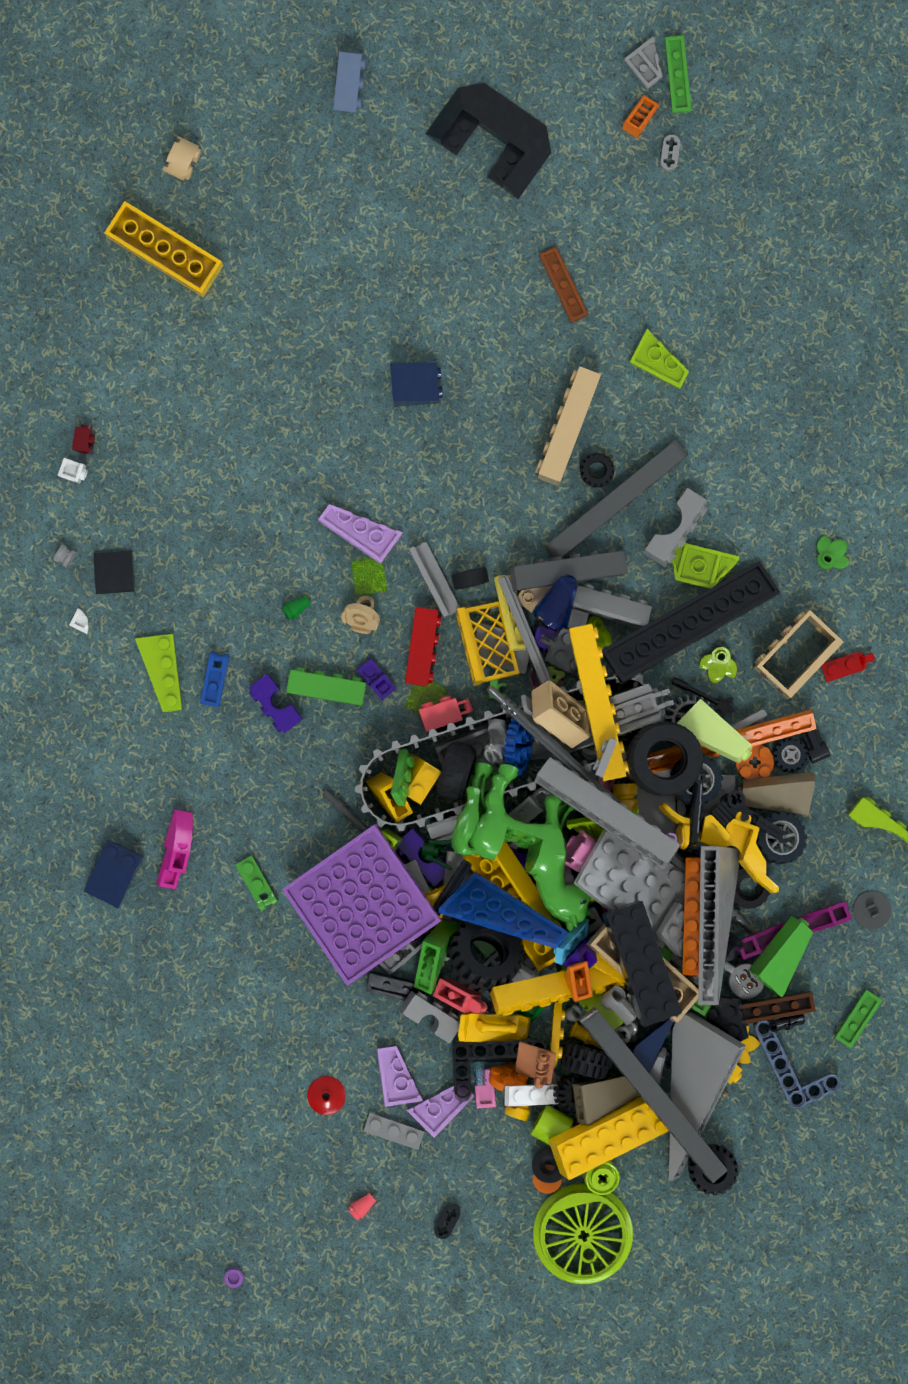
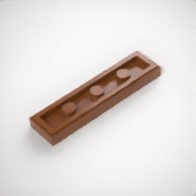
M555 246L540 253L539 257L570 323L588 316L587 310L557 247Z

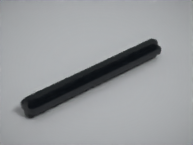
M462 860L433 905L439 916L441 915L439 907L457 890L472 867L469 861ZM431 929L420 935L414 941L419 944H422Z

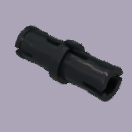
M799 1014L771 1020L769 1022V1029L774 1033L783 1029L791 1030L794 1026L803 1025L805 1023V1016Z

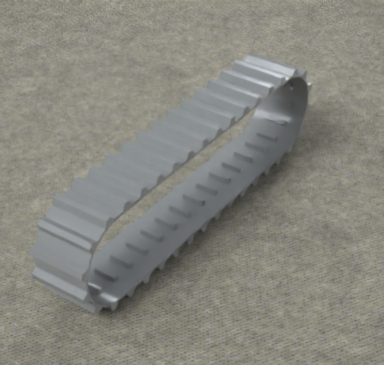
M614 673L612 677L605 678V682L615 680V684H620ZM640 674L629 680V682L633 683L632 687L634 688L645 685L643 683V676ZM580 681L575 683V689L569 691L564 686L559 687L567 694L579 691L580 695L583 694ZM657 688L653 689L655 693L659 692ZM522 700L520 702V709H523ZM503 708L501 713L495 715L490 711L484 712L483 719L474 721L470 716L466 718L465 725L456 727L453 723H449L446 731L437 733L435 729H430L428 737L419 739L416 735H412L409 743L400 745L398 741L392 742L391 749L384 752L378 749L374 750V758L368 765H360L359 770L362 773L361 784L355 787V792L361 794L364 802L361 808L362 812H370L377 818V826L383 827L386 824L396 825L399 831H405L406 826L417 823L419 827L425 826V820L431 817L441 821L443 820L444 813L454 811L456 815L461 814L462 807H465L466 804L458 806V803L455 802V808L440 812L439 808L435 809L437 814L425 818L418 814V820L404 823L403 819L399 821V824L385 821L387 816L383 815L382 818L377 816L371 810L374 805L372 803L368 805L365 799L364 791H368V787H364L366 774L371 775L372 771L369 770L371 765L377 759L383 761L382 756L387 753L396 751L398 755L399 750L414 745L416 749L419 748L418 743L429 739L437 742L436 737L451 733L453 737L456 736L455 731L469 727L471 731L474 730L473 725L485 721H488L489 724L491 719L506 715L508 719L511 716ZM661 709V716L665 715V709ZM628 751L621 753L623 761L626 760ZM583 760L582 764L590 772L595 762L587 764V761ZM528 778V784L516 788L513 787V784H510V790L504 791V794L508 793L511 797L517 796L518 789L526 787L529 791L535 790L536 782H532L531 778Z

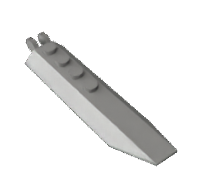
M648 683L609 697L610 704L614 703L616 715H613L614 723L618 722L620 734H617V736L661 721V709L674 705V702L669 700L659 705L657 697L668 695L670 690L666 689L655 693ZM590 724V737L574 748L562 743L560 739L555 740L568 753L594 745ZM533 737L532 756L529 760L548 759L549 757L556 758L542 744L537 745Z

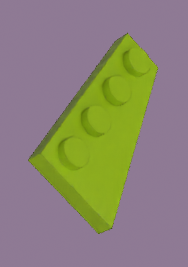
M174 634L135 638L162 711L182 710Z

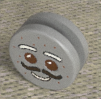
M737 964L734 966L735 971L732 974H728V987L739 998H754L760 994L764 987V984L749 971L753 964Z

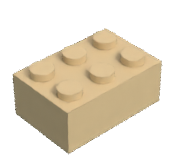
M550 680L532 691V717L535 723L540 724L550 734L555 735L562 743L567 744L571 748H574L590 737L586 707Z

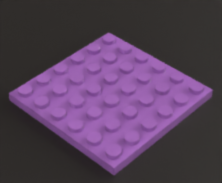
M377 824L368 828L282 889L347 986L442 921Z

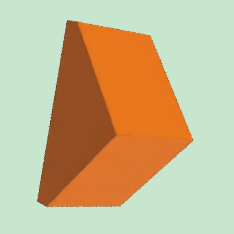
M583 961L568 966L564 973V978L573 1001L577 1002L593 997L588 962Z

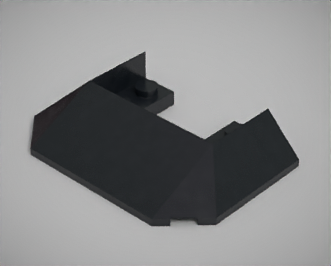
M485 83L459 87L425 135L457 156L477 126L486 130L509 146L487 178L519 199L551 154L547 126Z

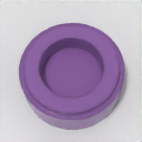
M230 1268L224 1275L226 1285L231 1288L239 1287L244 1280L243 1272L238 1268Z

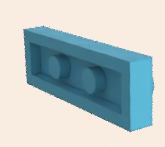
M585 918L582 922L577 923V927L573 926V930L569 931L568 937L556 949L554 948L555 963L562 965L588 936L589 919Z

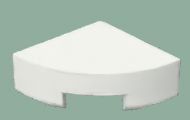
M77 609L69 625L86 634L88 633V618L82 610Z

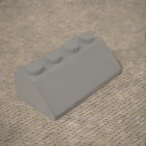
M578 585L572 609L636 628H642L649 623L652 606H648L649 602L639 599L637 602H634L626 595L619 594V597L611 595L612 592L609 590L601 589L596 591L593 590L591 585Z

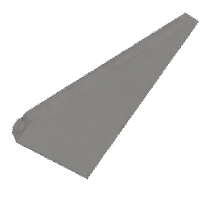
M701 846L698 1005H719L739 871V850L736 848Z
M688 1010L678 1023L675 1022L673 1027L671 1101L701 1136L746 1045ZM670 1133L669 1179L673 1181L680 1177L690 1156Z

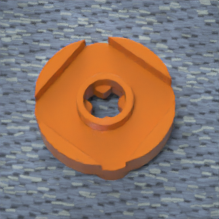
M762 744L752 746V754L746 761L735 762L736 770L744 779L768 777L774 767L772 753L769 748ZM753 757H756L758 761H761V764H758L756 768H753V765L749 764V761L753 760Z
M506 1063L505 1066L491 1067L489 1083L494 1088L503 1091L505 1086L526 1085L528 1076L516 1073V1066L512 1063Z

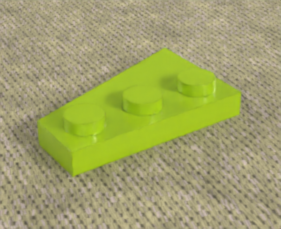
M648 329L629 362L631 365L678 389L681 388L689 373Z

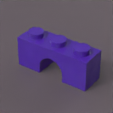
M269 674L264 675L249 687L251 690L250 696L255 702L259 700L263 705L261 710L267 717L271 716L275 722L272 724L278 732L283 731V733H286L303 720L292 704L281 710L273 706L272 697L280 688Z
M412 828L403 837L396 851L403 858L407 856L410 861L416 859L427 885L430 886L432 884L435 887L444 879L445 868L434 862L425 863L420 860L418 852L425 841Z

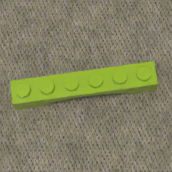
M860 797L847 814L849 818L861 827L884 829L897 835L908 844V831L905 830L907 826L899 820L896 822L890 818L891 814L883 808L879 810L875 807L876 802L869 797Z

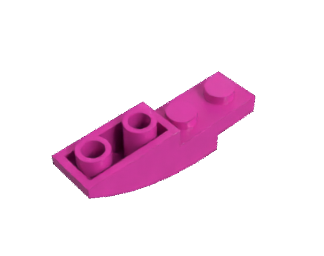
M174 809L164 846L167 849L156 882L159 887L176 889L180 874L186 871L192 842V812Z

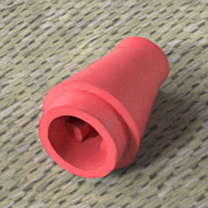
M368 1193L351 1203L347 1210L358 1221L360 1218H364L376 1200Z

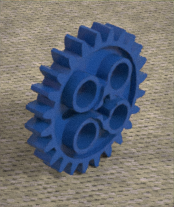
M511 718V724H509V729L506 731L504 763L518 768L517 775H522L525 769H527V763H530L529 759L532 756V743L534 739L514 718Z

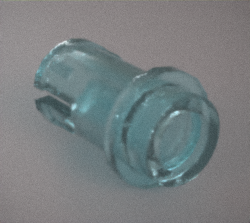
M485 1062L472 1063L474 1075L472 1082L474 1086L486 1085Z

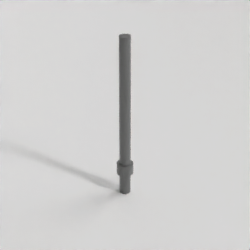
M328 789L322 794L333 804L332 807L337 812L340 811L362 832L369 828L344 805V801L340 798L337 799ZM398 855L403 864H407V862Z

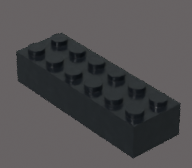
M637 900L602 913L640 1025L647 1027L681 1014L679 1002L643 901Z

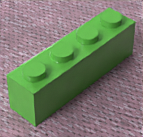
M295 667V671L290 670L286 692L288 694L363 706L367 683H364L362 678L352 677V680L344 679V675L333 674V677L325 676L326 672L314 670V674L306 673L307 669Z

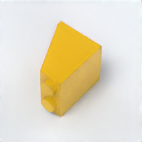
M409 752L414 758L415 766L412 769V781L409 784L408 797L422 805L438 780L441 771Z

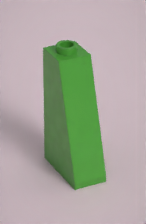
M791 916L749 969L771 992L780 997H783L813 934L808 928L809 923L801 917L796 919Z

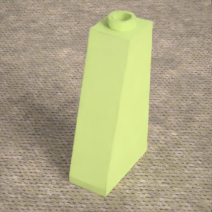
M701 699L677 722V724L685 726L693 732L702 746L737 763H740L742 760L746 761L752 754V745Z

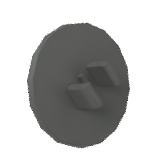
M865 892L857 897L854 903V918L864 928H881L888 922L891 916L890 902L879 892Z

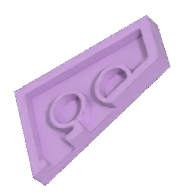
M397 1046L376 1048L384 1106L423 1101Z

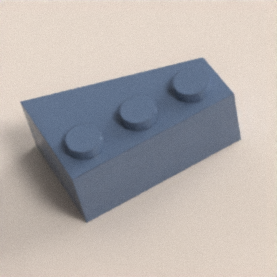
M339 51L333 110L357 112V109L361 108L362 97H359L360 89H363L364 86L362 70H365L366 66L365 52Z

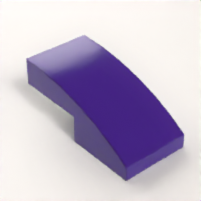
M371 658L356 669L381 700L396 689L394 684Z

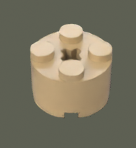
M178 136L177 142H174L166 160V166L168 167L164 166L163 171L182 181L185 179L189 180L193 172L191 165L193 162L197 163L201 155V149H199L198 145Z

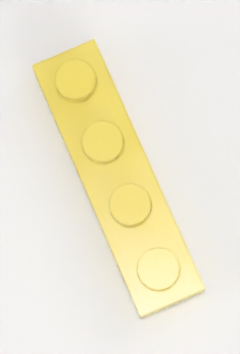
M497 576L494 578L510 651L527 650L498 579L502 576Z

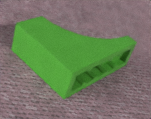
M441 919L442 921L435 926L422 944L414 988L432 994L435 990L440 970L446 959L449 941L460 926L445 919Z

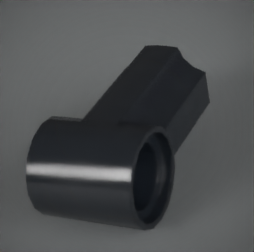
M818 729L801 733L812 764L830 757L829 749L826 743L822 741Z

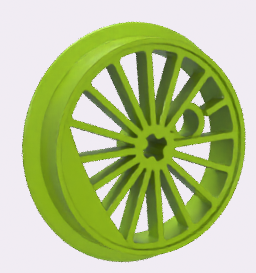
M586 1183L573 1184L557 1190L542 1204L534 1222L533 1241L539 1259L553 1275L574 1284H592L607 1279L624 1264L632 1247L633 1226L626 1207L612 1192L607 1195H598L590 1191ZM600 1202L586 1226L589 1203ZM604 1203L607 1204L612 1211L591 1227ZM586 1204L584 1223L582 1225L577 1206ZM575 1208L579 1226L565 1209ZM563 1211L575 1228L552 1215ZM613 1214H616L620 1221L619 1224L594 1230ZM552 1219L573 1232L546 1229L548 1220ZM621 1227L622 1231L621 1238L594 1235ZM584 1230L585 1233H589L586 1235V1239L578 1237L581 1235L580 1231ZM545 1233L573 1236L548 1244L545 1242ZM594 1239L621 1243L618 1251L615 1252ZM573 1241L554 1257L551 1256L547 1249L551 1246ZM592 1243L615 1255L614 1258L607 1264ZM576 1244L564 1267L555 1261ZM580 1246L578 1272L568 1270L567 1268ZM592 1249L594 1251L593 1257L585 1258L583 1256L584 1250ZM598 1256L605 1266L595 1271L593 1262ZM582 1260L585 1263H590L592 1272L581 1273Z

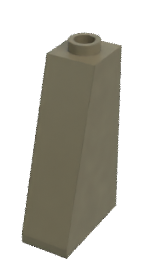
M808 772L742 780L741 787L738 786L737 790L743 793L745 797L744 805L747 807L809 815L815 786V773Z
M623 1074L609 1076L602 1080L595 1079L572 1084L577 1122L586 1125L591 1124L639 1096L638 1092Z

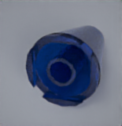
M569 574L561 576L532 611L534 617L538 619L540 616L544 619L542 623L558 630H562L564 627L566 630L569 625L578 588L576 578Z

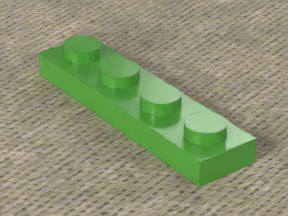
M684 35L665 37L672 114L691 112Z

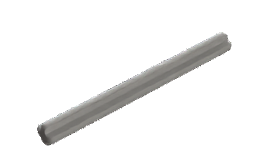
M508 575L502 576L498 579L540 683H545L551 680L548 669L516 592H513L511 580Z

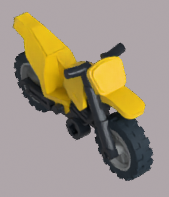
M703 755L702 767L707 772V775L699 774V778L696 783L694 782L693 786L675 796L685 804V817L674 812L665 803H661L659 809L665 816L679 825L676 829L677 842L680 844L679 848L683 849L685 855H688L692 851L701 850V846H734L740 851L738 862L755 883L760 884L771 894L777 893L779 887L766 876V860L769 863L781 865L795 861L801 856L803 849L807 845L805 843L807 834H805L804 830L806 829L804 825H801V821L790 813H773L765 818L759 816L745 807V797L738 790L724 794L720 798V802L716 803L707 813H701L702 806L718 796V792L722 788L721 781H723L720 767H717L716 762L711 760L709 756ZM682 758L674 764L670 772L671 776L679 771L682 765ZM706 778H709V785L704 783ZM777 824H782L783 827H782V829H780V828L777 827L776 825H777ZM786 827L790 829L791 834H786ZM793 836V844L789 842L790 838L788 837ZM783 844L789 846L790 849L784 852ZM779 845L780 852L774 851L773 848Z

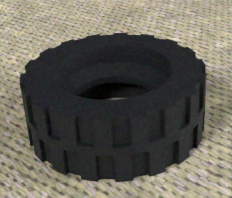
M740 867L734 903L747 909L763 905L770 892L760 884H758L757 893L752 897H746L740 892L739 886L741 881L745 878H751L746 870Z

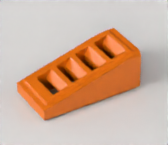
M643 95L625 120L622 129L638 139L655 114L659 104ZM644 103L645 105H647L648 107H650L652 110L649 111L648 109H646L645 107H643L642 104ZM638 110H640V111H642L643 113H645V114L647 115V117L644 116V115H642L641 113H639ZM634 116L637 117L638 119H640V120L643 121V122L640 123L639 121H637L636 119H634Z

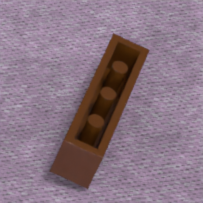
M811 991L742 1003L746 1024L816 1012L813 992Z

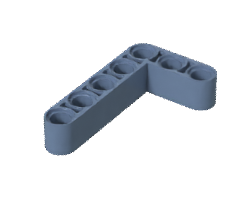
M766 1020L754 1023L753 1029L787 1102L792 1107H803L839 1089L841 1081L833 1073H825L800 1085L776 1033L771 1032L769 1029V1022ZM761 1023H766L768 1026L765 1033H759L758 1026ZM769 1041H775L776 1047L772 1051H768L766 1048ZM778 1058L784 1060V1065L781 1068L775 1067V1061ZM786 1076L792 1077V1083L789 1086L783 1084V1079ZM829 1077L835 1078V1084L832 1087L826 1085ZM816 1085L818 1092L815 1095H810L809 1088ZM800 1094V1101L792 1103V1095Z

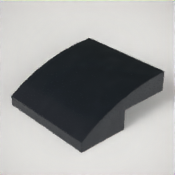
M132 551L94 553L96 594L135 592Z

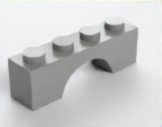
M688 488L677 502V510L682 516L678 529L667 535L655 534L645 549L647 557L664 567L668 563L671 564L676 557L675 552L679 547L682 548L687 540L685 537L689 532L692 533L697 526L696 521L700 516L703 517L708 510L707 500Z

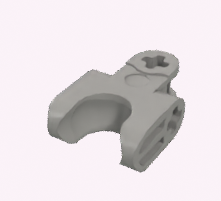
M502 719L489 720L490 745H485L484 756L488 764L494 767L495 771H499L501 764H506L504 763V753L506 750L504 746L506 745L505 738H507L506 731H508L506 721Z

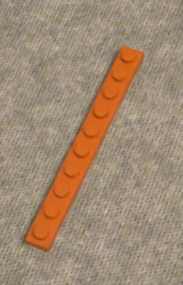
M811 709L737 729L736 731L752 746H756L817 728ZM701 745L703 755H707L709 758L720 755ZM678 746L649 753L647 755V763L653 773L672 769L674 764L682 758V753Z

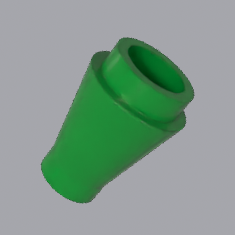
M304 595L301 598L284 603L281 609L286 618L291 620L298 617L311 603L307 596Z

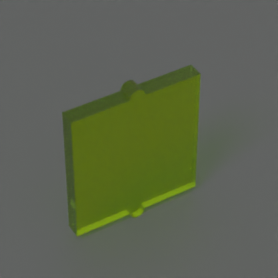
M368 558L362 561L351 562L356 595L369 593L373 595L375 592L387 591L383 562L379 564L375 560Z
M434 681L428 683V687L414 685L405 707L420 715L418 709H422V704L431 701L433 705L440 703V698L444 697L447 689L435 684Z

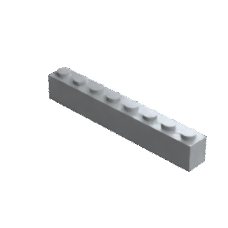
M549 757L538 772L534 782L663 869L666 868L678 851L680 844H678L675 838L666 836L657 826L645 822L641 815L632 813L626 805L614 801L608 793L601 792L592 782L583 780L577 772L565 768L559 760Z

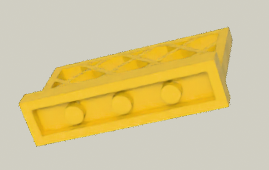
M494 602L466 609L465 607L458 608L456 610V618L473 686L519 675L514 651H510L500 603ZM498 607L499 616L497 619L487 614L490 608ZM477 612L482 617L476 623L470 619L469 613ZM484 617L494 622L490 630L480 625ZM496 624L504 630L501 638L491 632ZM477 628L487 633L483 641L475 638L474 633ZM489 635L498 640L494 649L484 643ZM500 642L508 646L509 651L506 655L496 651ZM482 646L491 651L487 660L479 655V650ZM493 653L503 658L499 667L489 662ZM505 660L513 665L514 671L506 672L501 669ZM486 664L496 669L492 676L485 677L483 669Z

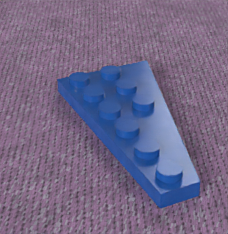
M476 872L439 907L440 914L555 949L568 937V931Z

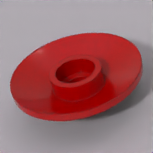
M323 1076L314 1080L307 1092L309 1105L315 1112L322 1115H330L339 1111L344 1105L346 1098L342 1083L330 1076ZM324 1093H328L330 1095V1098L328 1100L323 1099L322 1095Z

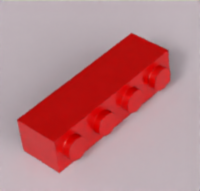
M415 608L405 684L428 687V683L433 682L434 672H430L431 664H435L436 653H433L434 645H438L439 634H436V627L441 625L442 615H438L439 610Z

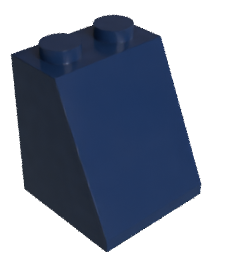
M390 363L394 407L440 403L439 398H443L442 386L438 387V379H441V367L437 368V363Z

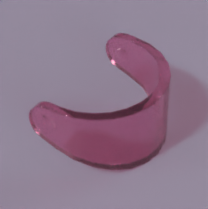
M532 666L529 672V683L533 689H536L541 684L537 679L535 668ZM561 678L555 685L560 687L564 679Z

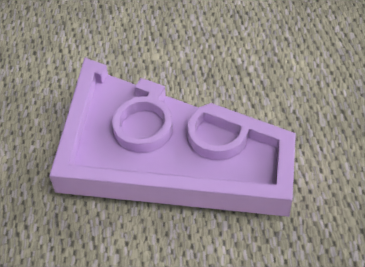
M454 1086L407 1111L435 1138L475 1095L472 1093L468 1101L460 1102L455 1098ZM462 1087L457 1092L459 1095L464 1096L468 1093V1090Z

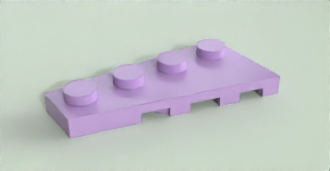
M330 504L318 519L324 526L379 564L383 562L403 534V532L387 528L385 525L374 523L367 518H361Z

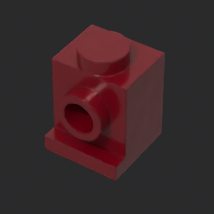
M81 425V427H75L72 450L93 455L94 451L90 448L95 443L92 426Z

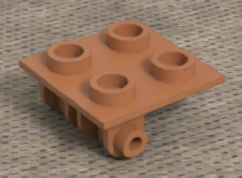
M520 1041L515 1072L533 1078L536 1088H542L546 1083L551 1084L556 1053Z

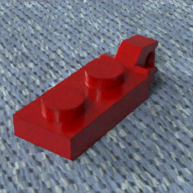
M856 652L824 663L821 669L826 683L863 671V669L867 668L866 663L875 661L873 653L863 656L862 652Z

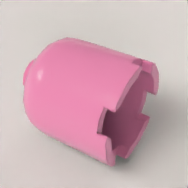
M579 830L577 836L572 835L566 842L567 858L565 865L579 873L597 840L584 830Z

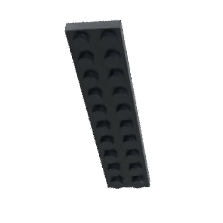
M760 561L606 647L602 650L603 657L622 685L780 594V591Z

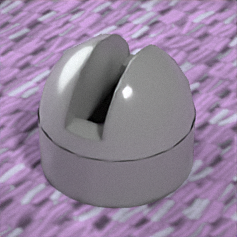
M577 1005L569 1007L565 1012L566 1019L572 1022L578 1021L582 1017L580 1007Z

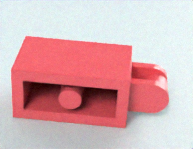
M451 696L440 698V703L434 705L432 701L422 704V709H418L425 732L430 729L446 726L449 723L463 720L461 715L473 712L470 698L457 702L456 698L451 699ZM463 704L465 711L460 712L458 705Z
M452 978L439 979L433 994L434 997L463 1013H484L487 1010V1004L480 1000L482 994L468 989L467 986L460 984Z

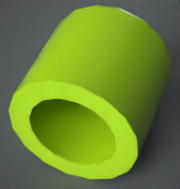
M545 1105L537 1117L530 1135L550 1145L548 1139L573 1128L574 1120L550 1105Z
M612 1160L581 1174L589 1190L598 1195H607L613 1192L620 1180L619 1171ZM600 1174H601L602 1176H604V1175L606 1174L605 1178L602 1179V1180H599V1177H598V1176H599Z

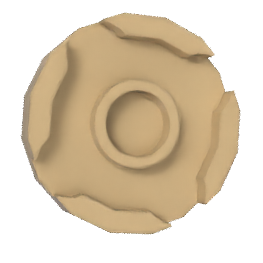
M362 596L357 600V603L348 604L344 607L341 616L344 624L347 622L351 626V630L362 634H369L371 630L376 631L380 622L379 615L374 610V600L369 596ZM363 603H369L371 606L368 607L363 605Z

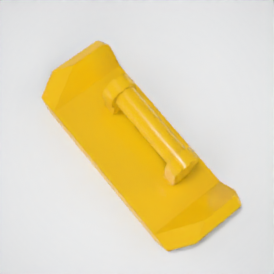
M463 1013L460 1017L458 1038L459 1041L464 1042L526 1040L531 1019L520 1014L503 1016L502 1014L496 1015V1013Z

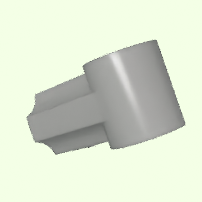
M614 986L601 996L602 1005L606 1009H612L626 1025L637 1018L635 1008L626 1000L625 991L621 987Z

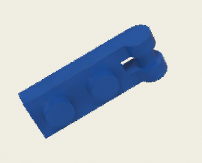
M210 652L200 704L220 707L230 658L229 654L219 655L217 652ZM214 663H222L221 668L214 667Z

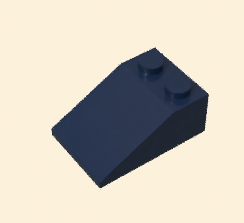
M107 840L84 892L119 908L144 856L112 840Z
M670 1019L659 1022L634 1042L632 1047L628 1046L648 1073L673 1024Z

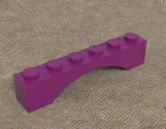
M839 901L796 917V919L801 917L808 922V928L813 933L852 920L846 901ZM787 921L740 938L744 943L739 952L741 959L744 960L762 953Z

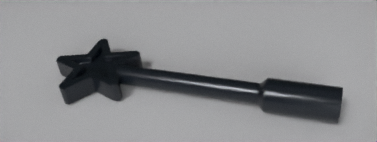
M674 677L671 683L716 704L713 708L721 710L722 717L725 716L727 711H735L730 706L733 700L732 697L725 701L719 696V700L676 677Z

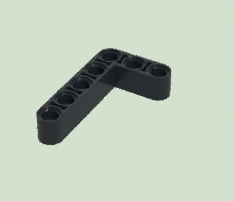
M539 1039L457 1043L452 1051L455 1098L460 1102H466L471 1097L470 1063L517 1061V1054H515L514 1049L519 1047L520 1041L533 1046H541L547 1050L546 1043ZM480 1048L486 1051V1054L481 1057L475 1054V1051ZM497 1048H503L505 1053L499 1056L494 1051ZM463 1049L467 1054L464 1057H458L456 1052ZM464 1068L467 1070V1074L459 1076L457 1071ZM464 1087L468 1090V1093L461 1096L457 1092L458 1089Z

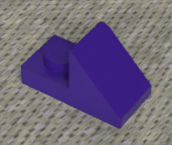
M588 936L563 963L566 968L570 965L587 961L588 968L590 969L598 961L596 953L587 945V942L590 940Z

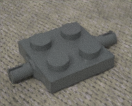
M558 626L552 638L544 634L541 635L540 638L542 639H539V641L548 645V653L544 662L573 677H579L568 629Z

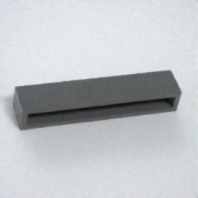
M617 548L606 550V553L599 554V551L588 552V556L583 557L579 553L569 555V559H563V556L551 558L552 561L545 562L544 559L533 560V564L526 565V561L514 563L515 566L509 569L513 592L625 575L628 571L624 551H618Z

